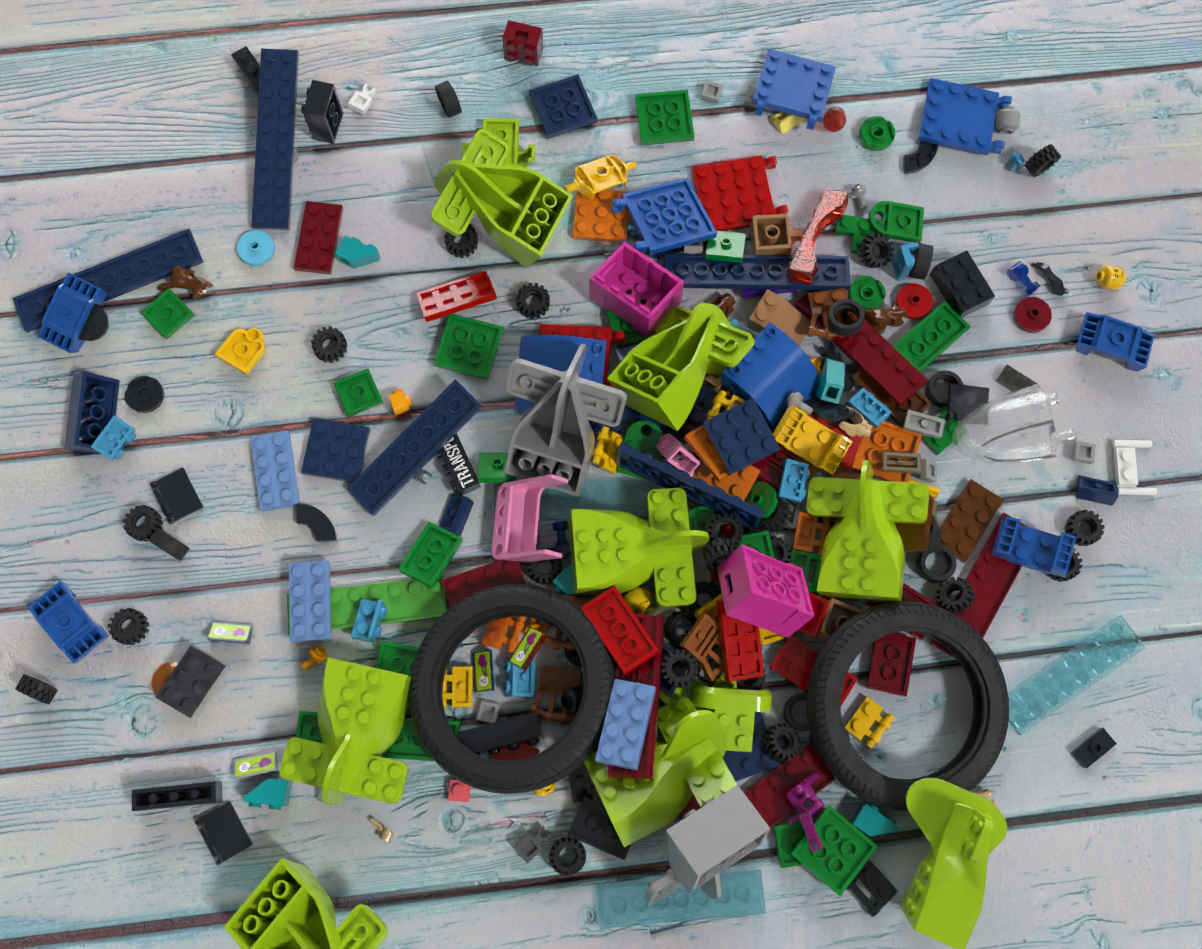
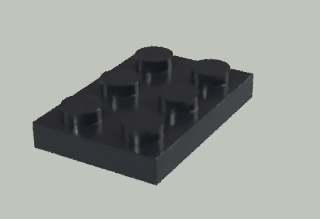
M190 645L155 698L191 718L225 668V665Z
M583 796L568 836L625 860L631 844L626 847L623 846L605 806Z

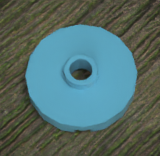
M252 230L246 232L240 238L237 244V251L240 258L246 264L261 266L272 259L275 253V245L272 238L266 232Z

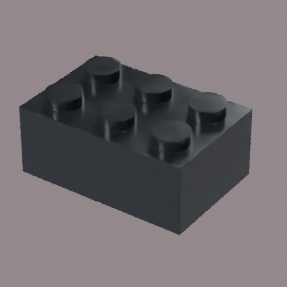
M312 80L311 86L307 88V98L302 103L301 112L304 115L313 140L334 144L344 114L334 84Z
M967 250L935 265L930 273L946 302L961 317L989 305L995 298L993 291Z

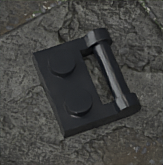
M868 859L846 888L868 909V914L871 917L876 916L899 892L870 859ZM858 879L878 900L875 904L855 884Z

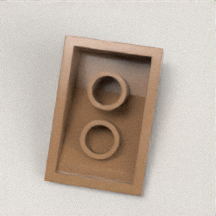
M767 289L750 316L746 327L759 334L771 322L800 346L809 331L811 321L784 298Z

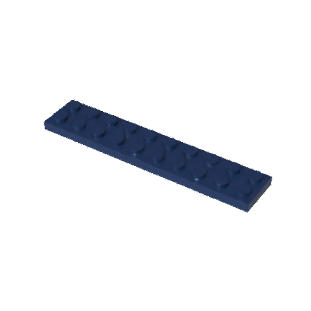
M261 48L251 225L253 229L290 230L299 62L298 50Z
M189 228L73 275L104 290L107 293L104 302L171 276L172 268L175 266L191 268L204 263ZM65 278L12 298L25 332L29 333L41 328L42 319L58 286L62 284Z
M665 254V269L684 281L683 288L835 290L842 288L850 290L849 256L743 255V261L739 263L705 259L706 254Z

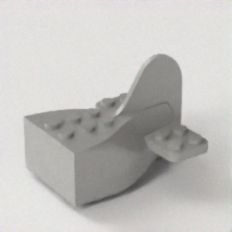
M581 344L569 369L564 372L519 358L514 359L511 363L506 383L507 392L513 396L531 401L534 404L524 412L512 435L504 471L505 474L521 479L553 474L568 479V484L551 486L549 488L579 496L590 470L595 446V436L588 420L616 427L621 422L627 401V395L624 391L579 377L586 356L587 345Z
M738 785L714 800L713 798L708 799L699 810L695 811L693 809L689 811L682 821L675 818L661 829L666 838L671 868L665 872L666 876L660 880L657 877L648 883L647 886L649 888L645 891L644 896L648 906L655 904L682 885L688 893L701 887L709 897L715 900L722 895L719 873L762 845L770 827Z

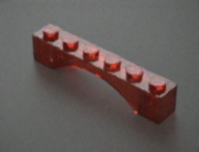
M827 188L824 195L821 194L818 208L815 207L813 211L812 221L808 222L806 233L801 236L800 246L795 249L794 259L788 264L787 272H789L790 281L807 285L812 284L817 273V258L813 251L815 242L826 227L843 217L848 206V192Z

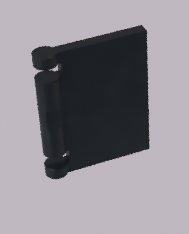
M949 384L946 419L988 423L989 388Z
M818 397L803 402L813 409L811 414L829 423L854 418L856 415L854 410L849 411V408L841 404L821 400Z
M184 468L150 483L151 488L160 486V488L155 489L153 492L165 516L168 517L172 514L175 516L168 519L169 524H173L204 508Z
M231 801L195 821L196 826L203 822L206 824L199 831L212 856L216 857L220 853L223 858L216 861L217 866L253 845Z

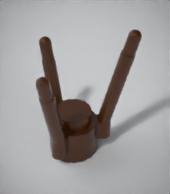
M725 293L711 304L716 305L723 312L726 311L725 316L728 318L734 311L733 306L736 301L732 295Z

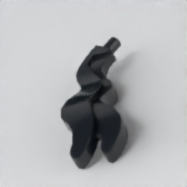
M1041 262L1031 264V266L1043 270L1044 276L1052 283V291L1055 295L1063 296V294L1069 293L1070 290L1064 287L1063 281L1051 271L1048 264Z

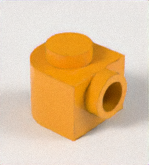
M402 389L395 390L391 395H388L395 415L410 411L409 407L412 406L409 395L405 396Z

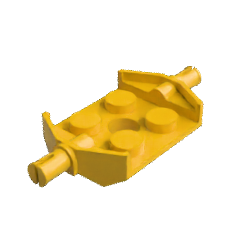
M613 155L575 167L574 182L564 186V190L567 192L576 190L593 199L595 193L624 183V187H626L628 171L636 169L637 164L635 161L625 164L617 156Z

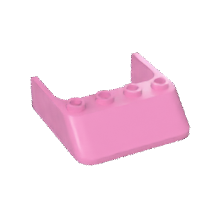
M550 474L506 482L500 485L497 492L492 556L495 559L533 562L562 558V554L550 550L536 551L541 493L547 487L568 484V479Z

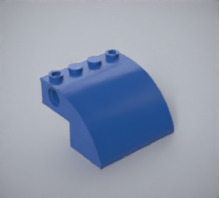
M770 322L754 338V346L739 364L734 367H727L722 372L720 384L745 401L753 398L773 434L787 410L788 403L786 400L789 395L800 392L804 397L802 402L810 400L816 392L820 378L813 363L800 346Z
M561 335L522 336L520 339L519 359L564 372L569 369L579 346L585 344L587 345V351L579 377L603 384L606 341ZM515 396L514 412L524 413L534 403Z

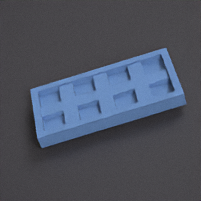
M287 430L250 437L260 511L265 512L300 504L290 432Z
M329 560L289 563L291 643L332 640Z
M618 679L614 680L595 758L596 762L638 771L656 692L655 686Z

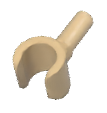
M372 817L370 822L382 831L379 838L385 842H390L394 835L393 831L385 828Z

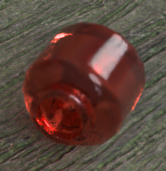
M840 107L829 108L823 116L824 127L830 132L840 131L845 126L847 120L845 111Z

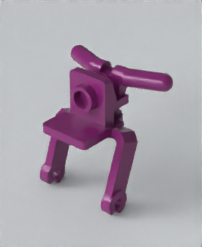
M816 771L812 772L796 787L786 793L790 804L799 811L787 822L791 825L800 817L809 842V848L813 852L816 849L821 850L823 847L811 818V814L814 813L817 819L824 810V803L821 799L819 800L811 787V784L819 778V773Z

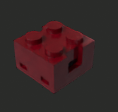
M508 20L502 38L504 58L512 62L521 60L526 65L538 66L543 52V28Z

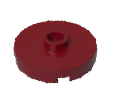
M1037 297L1022 299L1016 305L1013 312L1014 321L1018 323L1020 329L1028 333H1038L1044 330L1050 324L1052 318L1049 305Z

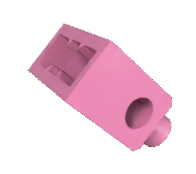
M670 433L660 437L656 448L678 470H684L690 475L701 464ZM680 453L685 457L681 461L678 460Z

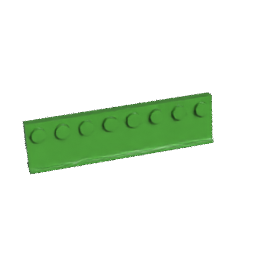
M444 576L439 578L433 589L414 579L331 589L332 631L354 627L361 599L375 602L383 600L387 607V614L385 619H382L380 625L439 618L447 611L446 592L442 583ZM286 594L289 630L288 635H290V603L289 594Z

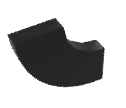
M923 140L920 141L917 151L903 157L904 174L915 173L927 167L934 159L939 145Z
M297 504V524L306 525L311 528L315 533L317 542L337 541L336 531L332 522L321 510L310 505Z

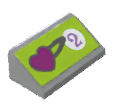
M276 751L235 759V780L279 771Z

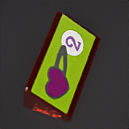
M529 626L508 662L526 672L546 640V634Z

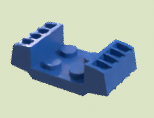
M68 272L62 284L58 286L42 319V326L38 337L69 353L79 352L85 340L78 338L94 303L102 305L107 293L101 288Z
M1086 312L1075 351L1088 355L1093 350L1125 361V369L1138 372L1147 367L1155 334L1143 330L1142 327L1107 315Z
M1008 516L1001 519L991 553L992 556L1039 572L1066 578L1076 543V536L1064 532L1060 536L1020 525V519Z
M59 581L39 599L29 605L28 609L58 648L75 664L106 640L109 635L102 626L92 620L75 599L77 595L71 588Z

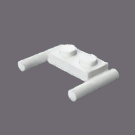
M1113 440L1112 447L1118 495H1156V488L1136 487L1138 485L1135 448H1151L1152 441Z

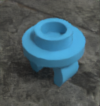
M1014 151L1012 153L1014 157H1008L1005 160L1006 164L1011 161L1015 162L1014 166L1010 168L1011 171H1015L1018 165L1024 167L1023 162H1025V159L1020 152L1016 154Z

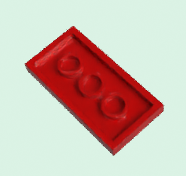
M615 585L580 607L596 628L600 638L624 675H627L660 653Z

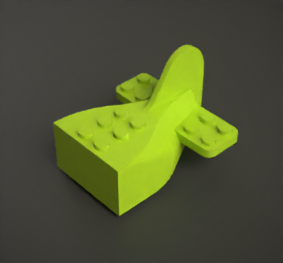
M480 129L474 135L461 160L448 161L436 175L434 186L441 195L430 213V219L434 224L450 234L461 236L476 213L487 234L517 262L528 268L542 256L573 195L531 169L503 166L502 164L509 153V146L489 131Z
M700 303L692 311L681 306L674 307L656 327V334L635 346L608 376L607 380L613 388L626 393L627 407L678 431L694 406L705 374L710 373L722 376V372L727 367H734L739 364L754 346L755 340L753 336L746 331L731 326L723 311L711 303Z
M863 460L860 479L814 477L810 480L807 500L809 514L816 517L839 518L829 531L823 544L817 592L820 596L828 599L834 598L883 604L902 601L905 552L900 534L894 522L922 524L927 520L929 488L925 484L874 480L870 460Z
M681 488L653 489L649 491L647 495L648 522L631 513L620 510L571 509L568 517L573 596L600 595L614 585L619 593H625L654 578L655 598L659 606L675 607L693 604L696 600L692 552L703 548L709 541V533L690 530L686 492Z
M328 657L318 703V725L323 743L301 738H291L287 742L280 766L281 777L323 788L322 801L328 805H339L344 800L346 794L389 804L398 803L403 796L409 768L404 762L384 758L382 755L395 742L402 730L409 706L411 677Z
M684 697L658 709L657 726L666 742H656L654 780L609 778L607 776L608 765L595 761L597 751L592 752L584 761L624 847L671 823L683 811L693 795L700 808H702V804L708 799L713 798L714 800L737 785L723 760L727 749V741L721 722L714 712L709 710L696 711L690 699Z
M924 778L916 781L909 787L906 793V806L930 842L931 849L925 859L920 862L918 870L904 894L900 907L915 931L952 948L965 949L982 909L988 855L1004 840L1007 834V823L1001 811L987 799L945 780Z
M284 858L278 861L224 926L225 930L241 949H377L388 935L387 925L369 906L364 904L357 905L337 928L333 903L307 866Z

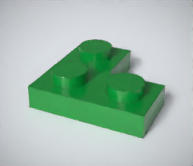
M838 214L835 233L853 236L850 253L861 254V251H858V248L862 247L859 245L860 242H863V238L873 234L868 219Z

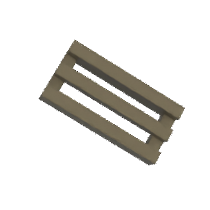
M881 453V472L921 473V454ZM887 457L916 459V462L887 460ZM887 465L916 466V468L889 467Z

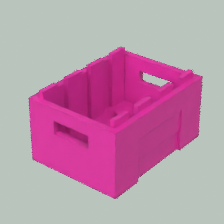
M624 242L589 278V299L602 308H607L633 326L635 331L649 338L666 315L682 302L684 281ZM630 290L632 293L626 294L625 291ZM645 300L647 303L641 304L640 301Z
M743 544L717 566L727 616L785 637L791 636L814 617L803 568L761 554L757 550ZM730 577L733 587L732 593H730L728 578Z

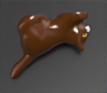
M175 266L172 268L170 283L160 285L158 290L169 288L189 289L193 293V299L198 298L200 300V297L207 293L206 287L211 288L213 284L204 278L194 276L195 271L190 268Z
M894 301L892 306L887 309H863L866 321L880 335L884 333L887 326L899 327L903 325L904 321L902 318L908 313L907 310H902L897 306Z

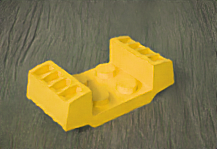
M789 405L773 432V436L778 444L830 475L834 474L853 442L810 418L804 411Z

